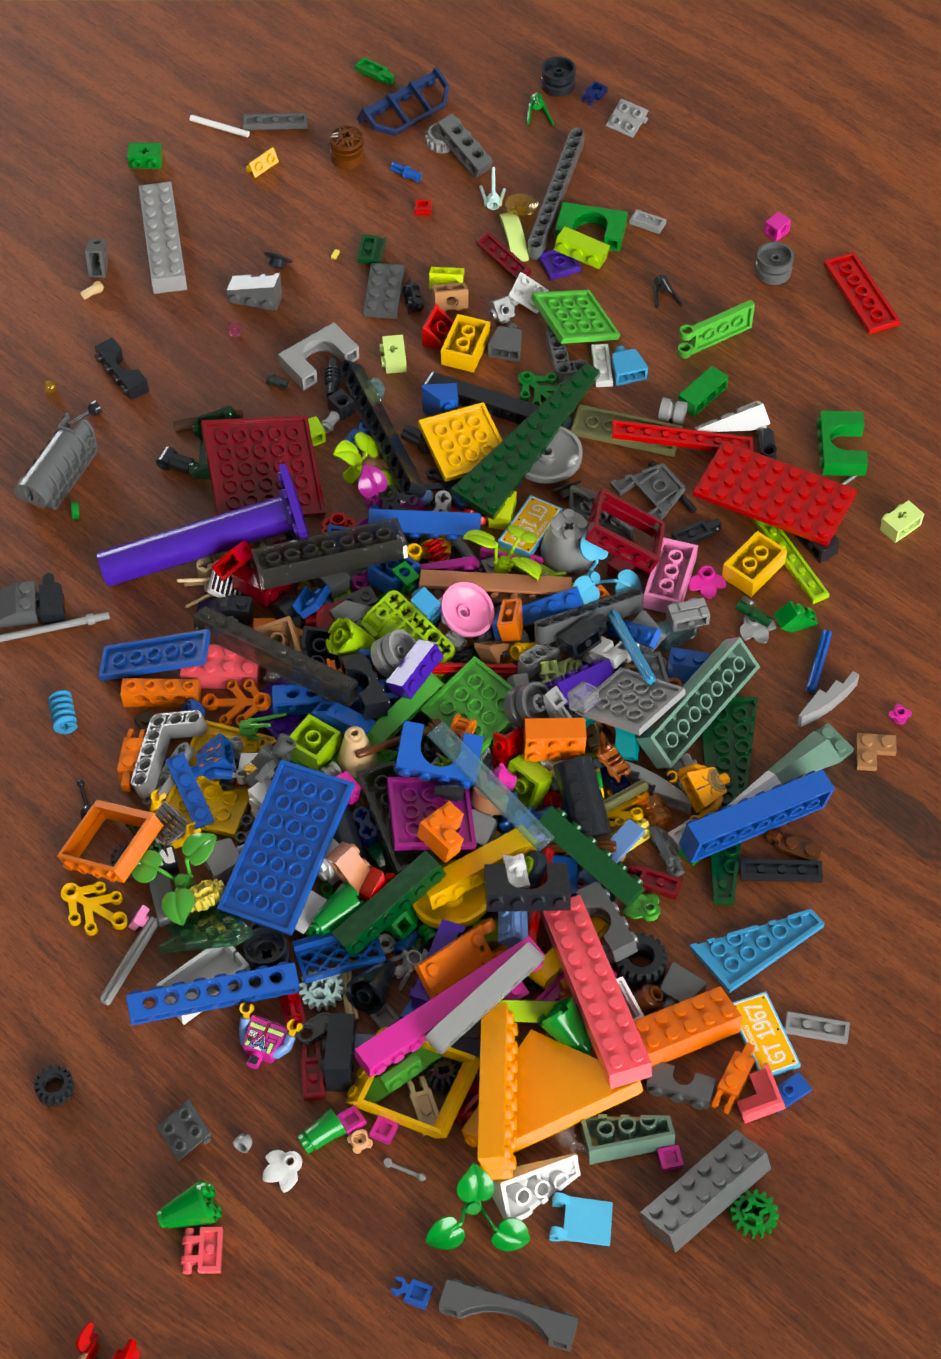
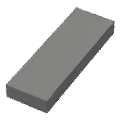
M787 1011L784 1026L786 1034L846 1045L848 1043L850 1022Z

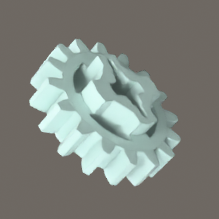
M315 970V972L313 973L311 971H308V975L316 973L317 970ZM340 974L305 984L303 977H301L303 983H299V994L303 1004H308L309 1009L316 1006L317 1011H320L321 1007L328 1011L329 1005L336 1007L335 1001L342 1000L340 994H344L345 991L343 987L344 982Z

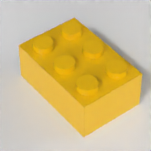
M457 314L441 349V365L474 373L490 337V322Z
M757 531L724 563L722 577L752 597L785 564L787 549Z

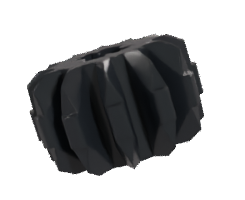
M446 1057L442 1062L437 1060L436 1064H430L426 1074L430 1089H433L436 1094L442 1091L443 1095H445L446 1092L450 1091L461 1066L456 1064L454 1060L448 1062Z

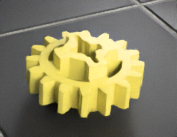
M211 879L204 880L200 884L188 889L195 898L191 912L195 910L198 912L205 911L209 907L218 904L225 890L223 881L218 879L214 881Z

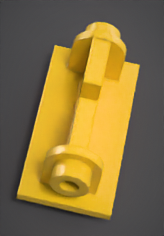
M274 147L265 151V153L248 163L245 167L247 172L253 173L254 178L279 162Z

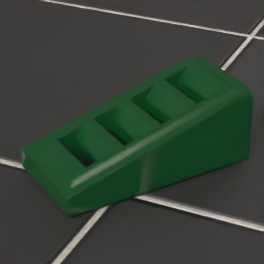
M377 843L367 847L372 867L383 871L384 875L389 874L383 845Z

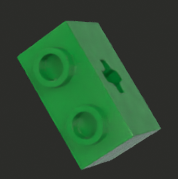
M129 143L127 153L129 168L161 169L163 160L162 144Z

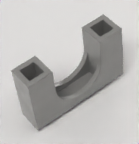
M332 323L279 353V366L305 390L318 382L317 371L306 361L309 355L319 351H326L335 355L341 362L344 360L354 362L359 359V346L335 323Z

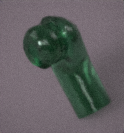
M417 938L414 941L415 945L409 947V951L417 950L422 955L425 949V942L423 939Z

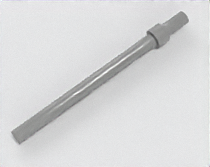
M109 612L95 615L93 613L86 614V617L1 634L0 642L84 624L93 625L98 621L110 619Z

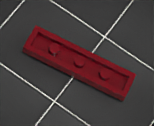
M489 231L476 241L477 246L515 280H517L520 272L526 276L532 273L525 263Z

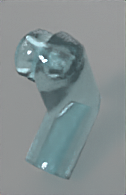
M374 377L370 382L373 388L376 389V394L380 401H382L386 387L380 378Z

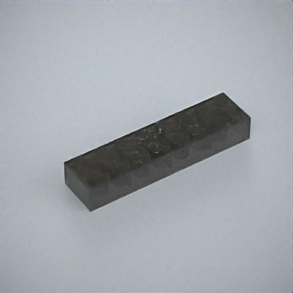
M397 518L251 550L253 566L261 590L408 558L406 538Z

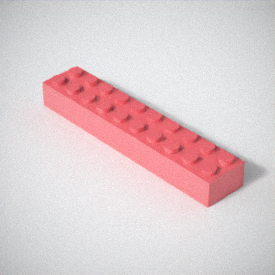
M581 895L571 897L570 910L541 911L542 922L610 1089L652 1077L651 1060Z

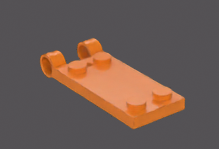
M493 918L480 922L477 926L414 967L430 1000L508 950L506 946H500L491 952L484 935L497 929Z

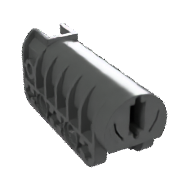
M65 413L62 416V421L55 430L54 436L47 441V446L42 448L40 456L36 457L33 465L26 470V475L21 477L15 485L14 493L18 499L44 509L46 506L53 510L58 509L97 453L98 447L94 429L86 419H82L73 430L68 425L69 413Z

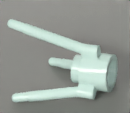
M492 167V193L486 197L482 185L479 188L484 200V206L490 210H496L502 206L506 188H503L500 197L495 193V167Z

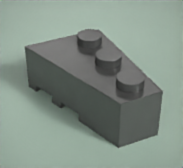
M275 273L272 276L261 274L258 277H252V275L232 276L227 288L228 302L277 311L283 297L280 273Z

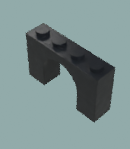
M546 863V883L535 889H520L511 885L506 878L505 864H484L487 912L570 910L571 889L567 863Z

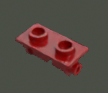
M294 993L279 996L285 1026L287 1027V1023L295 1019L293 1028L297 1027L298 1023H305L306 1018L300 994Z

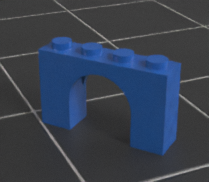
M404 720L394 772L403 777H410L412 775L417 776L423 781L432 779L437 780L440 784L460 783L459 785H464V789L473 788L476 783L484 736L464 732L458 759L451 765L439 767L427 762L421 753L424 724Z

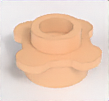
M365 1129L357 1130L347 1137L348 1143H351L353 1152L356 1154L361 1153L365 1148H371L373 1145V1141L368 1138Z

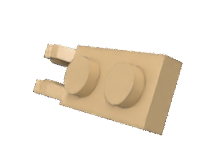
M423 1075L419 1077L422 1091H415L412 1080L407 1082V1087L417 1120L433 1126L439 1111L432 1091L428 1088Z

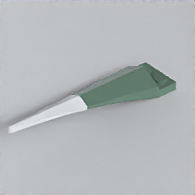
M827 723L817 731L809 734L728 805H736L744 798H753L761 791H770L778 784L785 785L793 778H802L810 771L816 772L838 764L853 754L854 748Z

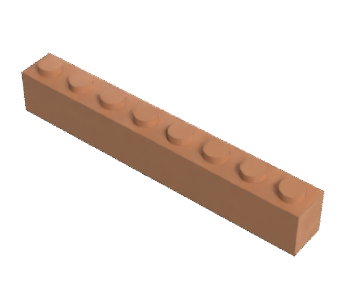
M421 569L419 589L421 590L425 587L438 600L453 584L469 582L481 587L489 595L492 603H502L504 599L521 598L522 604H526L571 588L572 577L540 576L539 580H537L532 575Z

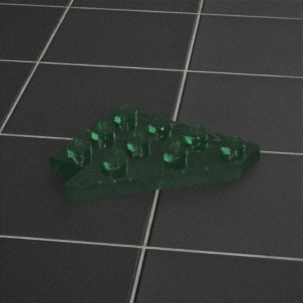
M215 904V906L209 907L208 910L193 912L186 918L183 926L174 923L167 929L171 939L160 944L159 948L162 953L230 947L237 946L254 935L251 928L238 916L219 911L217 909L218 904Z

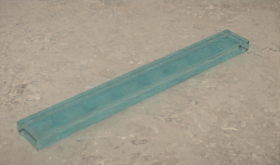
M444 721L428 733V737L537 851L540 852L554 840L555 837Z

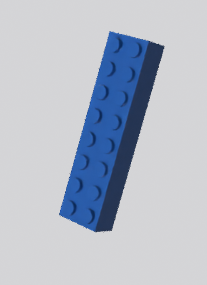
M823 769L816 772L810 771L802 778H793L785 785L778 784L770 791H761L753 798H744L736 805H727L721 811L716 813L710 812L704 818L689 821L678 844L691 864L768 832L770 829H775L823 809L835 787Z

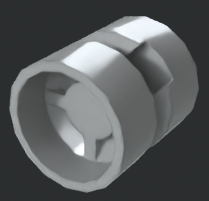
M663 397L658 420L666 422L672 420L675 424L683 425L688 403L683 401L674 403L673 399Z

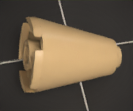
M353 726L346 730L338 754L340 769L344 772L348 771L352 777L366 776L369 771L375 769L377 764L376 753L363 758L355 756L358 750L372 746L362 728Z

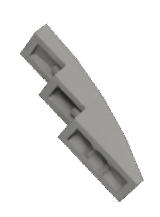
M853 671L844 683L836 680L827 693L819 689L800 713L797 726L801 728L834 709L857 686L859 674Z
M626 761L630 766L631 772L626 776L623 774L621 777L635 782L644 779L649 787L647 791L653 795V802L688 814L691 813L692 804L688 796L657 774Z

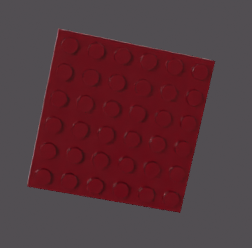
M307 415L202 420L201 429L216 515L280 496L279 490H282V486L277 472H280L278 465L286 463L295 485L304 517L325 515V505Z

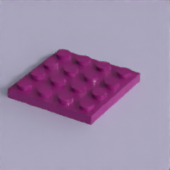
M418 777L387 778L394 850H431L417 837V832L421 821L450 801L435 797V785L444 784H440L437 780L432 779L423 781ZM464 789L463 801H458V803L450 802L464 814L460 828L456 830L463 838L460 850H475L476 837L469 789Z

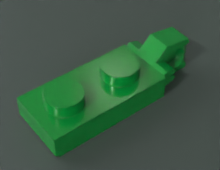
M363 57L354 65L355 71L374 80L384 81L385 84L390 86L395 83V75L391 74L387 67L366 57Z

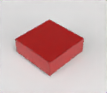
M415 199V215L431 216L432 200Z

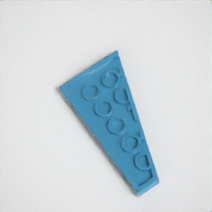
M812 909L788 915L787 918L768 921L767 924L761 926H751L728 933L724 937L707 939V942L700 944H691L689 949L724 989L731 993L824 927L825 923Z

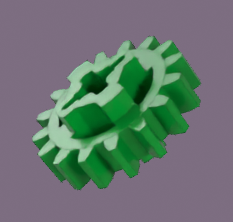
M755 1189L754 1194L747 1190L745 1196L741 1195L732 1203L734 1208L730 1209V1215H733L731 1223H737L736 1231L743 1230L742 1236L745 1237L747 1233H750L751 1239H754L755 1234L763 1238L764 1232L770 1235L772 1232L771 1227L776 1228L777 1222L775 1220L779 1218V1214L776 1213L778 1205H772L773 1197L765 1198L766 1192L758 1195L757 1189ZM746 1204V1209H742V1212H740V1208ZM769 1216V1220L763 1225V1219Z

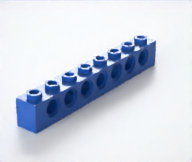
M378 679L379 684L382 683L385 696L388 695L390 699L389 710L401 697L393 694L386 684L387 680ZM343 681L272 686L273 713L286 712L287 715L311 714L321 701L338 702L358 712L360 711L359 693L365 690V688L356 684H347V682Z
M284 961L273 967L264 965L252 971L246 969L239 970L232 975L223 973L211 979L197 978L191 983L176 982L170 987L156 986L144 992L142 990H135L126 995V1003L132 1026L239 1005L243 1002L249 1003L299 993L300 985L295 962L289 963ZM273 976H277L281 979V981L279 983H273L271 982L270 978ZM252 980H256L260 983V985L258 987H252L250 986L249 982ZM232 984H235L239 987V989L237 991H231L228 987ZM214 988L218 990V994L209 995L207 991ZM193 992L197 995V998L191 1000L186 995ZM171 996L174 997L176 1001L172 1004H169L165 1002V999ZM146 1001H153L155 1003L151 1008H147L143 1004Z

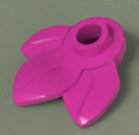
M703 566L699 569L698 574L693 576L689 582L690 591L700 590L701 595L707 599L713 598L717 589L726 588L725 579L717 575L711 566Z

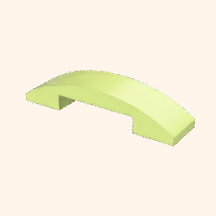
M517 213L499 214L500 222L509 244V250L521 261H529L526 241Z

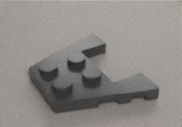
M664 463L644 469L639 474L633 476L630 474L625 476L624 479L618 481L615 479L610 482L612 488L620 496L636 486L655 507L648 514L660 520H663L686 490L685 486Z

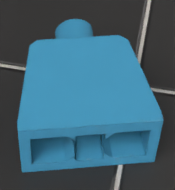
M618 346L615 349L616 353L612 354L611 361L615 385L619 386L647 379L648 366L637 350H626L624 346Z

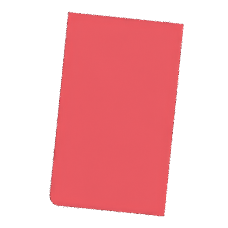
M768 1062L764 1064L765 1069L749 1074L757 1094L737 1101L745 1124L786 1109Z

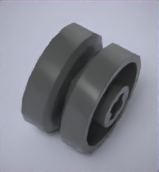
M781 242L763 244L757 252L756 276L762 282L770 285L785 283L792 274L793 250Z
M530 682L510 689L504 700L505 714L509 722L514 727L524 729L525 719L550 718L543 700V695L549 691V688L540 682Z

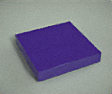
M555 250L544 252L539 256L538 261L550 281L581 271V266L576 259Z

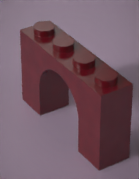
M281 537L270 545V550L274 549V552L271 553V558L273 562L286 568V570L275 575H265L243 565L232 573L233 589L246 596L253 597V600L267 607L280 595L287 592L310 574L309 565L316 561L315 554Z

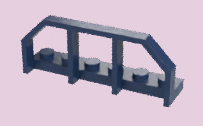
M435 67L431 73L415 82L410 81L406 87L393 94L388 93L386 98L368 108L363 107L357 120L360 124L366 121L375 131L396 136L443 109L447 103L449 83L438 67ZM436 79H438L444 88L442 103L432 109L421 92L426 87H432L436 83ZM414 94L426 113L409 121L398 104L401 101H407ZM391 108L394 109L404 125L394 129L376 124L373 118L377 114L379 116L384 114L386 109Z

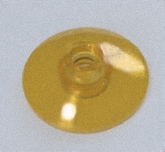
M518 193L506 199L505 207L515 215L525 216L537 210L538 202L531 195Z

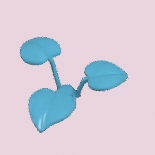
M585 530L580 542V552L586 560H595V562L588 569V573L577 578L573 587L578 586L584 605L599 600L600 592L596 587L597 584L617 583L615 585L616 594L629 589L642 590L638 576L631 570L619 572L617 579L600 580V575L593 570L599 562L598 559L603 560L607 557L608 551L585 540L587 531Z

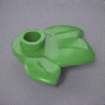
M653 892L646 895L641 894L630 907L623 909L622 913L632 919L643 917L646 921H655L661 912L659 897Z

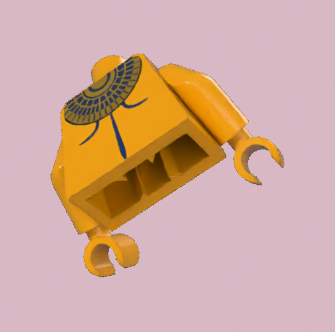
M695 763L680 768L678 772L668 771L667 776L671 774L676 775L675 779L670 780L669 783L675 784L679 779L695 812H700L699 815H693L690 819L693 817L701 819L710 812L716 813L723 802L722 795L727 792L725 785L730 783L727 773L724 772L719 775L716 768H707L705 765Z

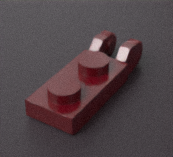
M628 865V872L640 876V879L644 882L641 886L645 890L676 900L682 886V879L645 866Z
M315 1043L314 1046L316 1057H308L307 1044H302L303 1058H301L304 1101L325 1099L324 1072L320 1071L321 1058L323 1059L320 1043Z

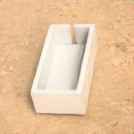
M224 936L157 983L156 986H163L165 988L172 986L176 982L191 983L197 978L211 979L223 973L232 975L236 971L243 969L250 971V966L239 952L236 953V949ZM232 984L228 988L232 991L237 985ZM211 988L207 993L209 995H216L218 990ZM190 992L186 997L193 1000L197 998V995ZM171 996L165 999V1002L169 1004H172L176 1001V999ZM201 1012L178 1016L177 1018L184 1025Z

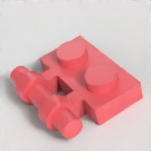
M200 1227V1236H194L193 1228H186L185 1236L182 1238V1245L184 1246V1256L181 1257L183 1274H191L193 1265H198V1274L221 1273L223 1227ZM199 1245V1255H193V1246Z

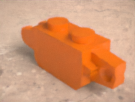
M129 728L127 737H124L117 768L118 779L121 781V788L124 792H130L131 778L146 734L145 729L140 730L139 738H134V729Z
M747 1042L742 1052H734L717 1087L716 1096L711 1107L716 1109L721 1098L728 1101L724 1107V1113L729 1114L733 1104L737 1103L750 1077L749 1074L752 1073L755 1058L751 1056L755 1045Z

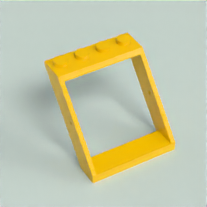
M383 1027V1028H381V1029L377 1032V1034H379L380 1032L384 1031V1030L387 1029L388 1027ZM427 1041L422 1043V1048L438 1053ZM452 1047L441 1054L463 1064L433 1126L364 1100L375 1075L369 1077L362 1067L357 1072L358 1078L355 1084L350 1087L347 1093L348 1098L345 1103L350 1106L355 1105L358 1109L376 1116L380 1115L399 1125L436 1139L447 1138L480 1067V1059Z

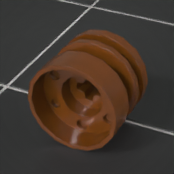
M342 125L334 128L329 135L332 163L341 169H352L359 166L364 160L362 132L359 128L351 125Z

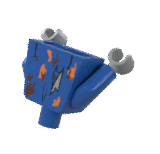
M219 733L213 739H210L207 744L196 752L197 764L191 767L194 776L197 778L203 775L210 781L215 779L232 780V778H236L238 784H246L247 772L241 768L233 772L236 769L234 750L240 751L243 749L241 738L235 735L229 740Z

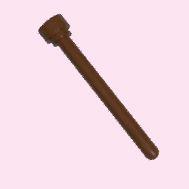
M439 718L431 720L424 727L422 736L427 734H434L436 736L443 733L444 727ZM401 735L358 750L355 756L363 758L399 745Z

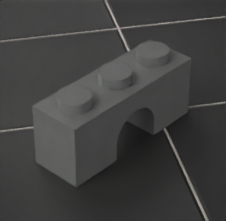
M663 1062L652 1066V1077L648 1078L646 1086L647 1092L655 1097L664 1096L670 1098L675 1103L681 1104L683 1102L690 1104L697 1110L709 1109L716 1078L695 1073L694 1079L690 1084L681 1085L673 1078L675 1066Z

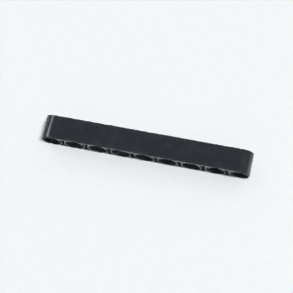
M430 372L423 385L457 383L458 405L468 407L484 402L490 415L517 424H521L539 407V405L436 372ZM568 416L565 424H562V427L568 430L572 424L570 416Z

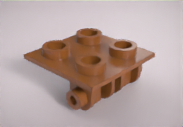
M600 731L597 758L607 767L610 776L614 777L619 783L621 775L624 774L626 776L630 774V766L604 733Z

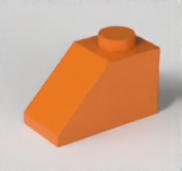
M521 598L502 600L497 622L502 642L521 641L523 632Z

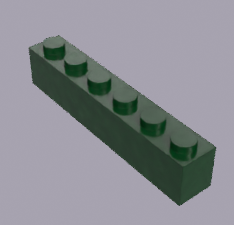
M551 806L535 825L627 907H630L645 890L641 886L644 882L635 874L631 877L626 872L628 868L623 863L618 861L616 864L611 859L613 855L606 848L600 850L596 846L598 841L590 834L587 836L583 835L580 832L583 829L574 820L570 823L565 819L567 814L559 807L555 810Z
M425 850L332 932L333 936L354 957L373 939L377 938L383 930L393 924L399 916L409 910L416 901L425 896L432 887L441 882L446 876L445 871Z

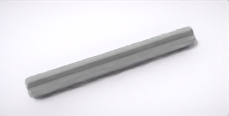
M151 916L147 920L99 998L101 1003L105 1005L111 1004L159 925L157 918Z

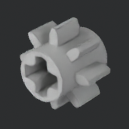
M452 630L448 631L445 635L454 645L457 652L463 650L467 643L464 636Z

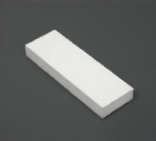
M591 344L593 366L600 370V376L595 382V387H613L608 344Z

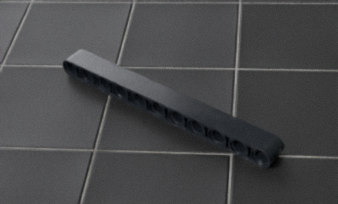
M344 360L340 365V374L401 493L407 495L414 494L420 498L424 493V484L361 364Z

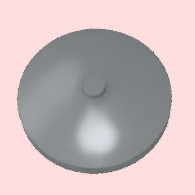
M561 426L557 435L524 477L537 483H556L571 477L579 469L582 462L583 451L578 437L570 430Z

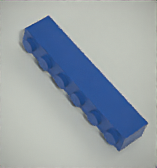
M369 509L368 532L373 534L374 537H384V534H391L393 538H402V535H409V538L419 539L420 536H428V539H439V536L446 537L447 540H457V537H464L470 530H481L480 513Z

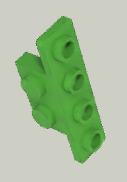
M420 1047L373 1079L365 1100L374 1104L378 1103L430 1067V1064L440 1060V1054Z

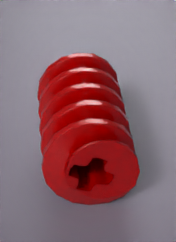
M436 538L421 545L422 547H428L424 552L425 554H431L427 559L428 561H445L451 555L450 553H444L448 548L447 546H441L445 542L444 539Z

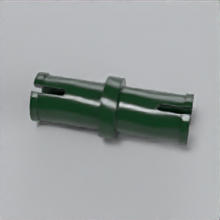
M740 599L735 607V610L748 616L749 620H754L766 628L769 627L773 620V617L760 611L759 607H753Z

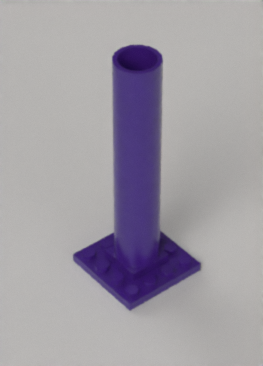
M286 463L278 465L280 472H277L282 486V490H279L280 496L97 551L99 566L108 587L222 553L233 549L242 541L251 544L292 531L293 535L297 536L302 548L315 554L296 488Z

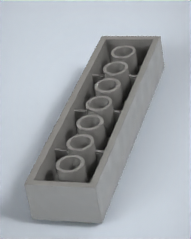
M163 182L139 186L153 292L158 294L187 290L172 183Z

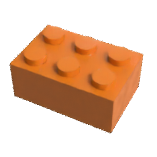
M585 718L525 719L523 736L524 761L556 762L585 756L587 739Z

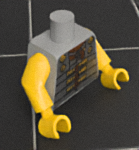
M159 789L151 793L152 803L149 812L157 816L163 827L155 837V841L159 845L163 844L165 847L174 846V849L180 848L190 835L200 833L201 828L196 829L194 827L196 822L190 823L171 804L165 801L162 803V800L166 798V794L163 793L159 796Z

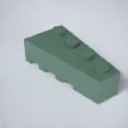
M598 1114V1116H592L586 1120L585 1118L581 1119V1122H579L589 1165L656 1152L658 1148L675 1145V1132L669 1115H641V1117L620 1115V1117H607V1114Z

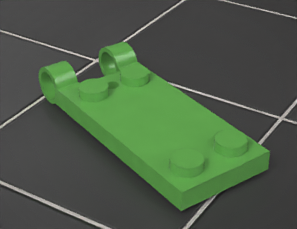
M749 300L709 319L698 322L693 326L682 325L679 337L684 341L691 340V344L680 343L678 345V356L683 359L689 358L694 353L752 328L755 303Z

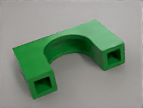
M563 202L555 228V242L564 227L576 230L583 224L592 223L605 229L604 243L610 245L609 250L620 252L627 226L628 212Z
M820 411V417L816 418V428L819 429L817 431V441L820 442L818 444V455H821L819 457V468H822V475L866 476L868 467L867 451L843 450L831 442L834 438L842 436L862 437L864 430L863 412Z

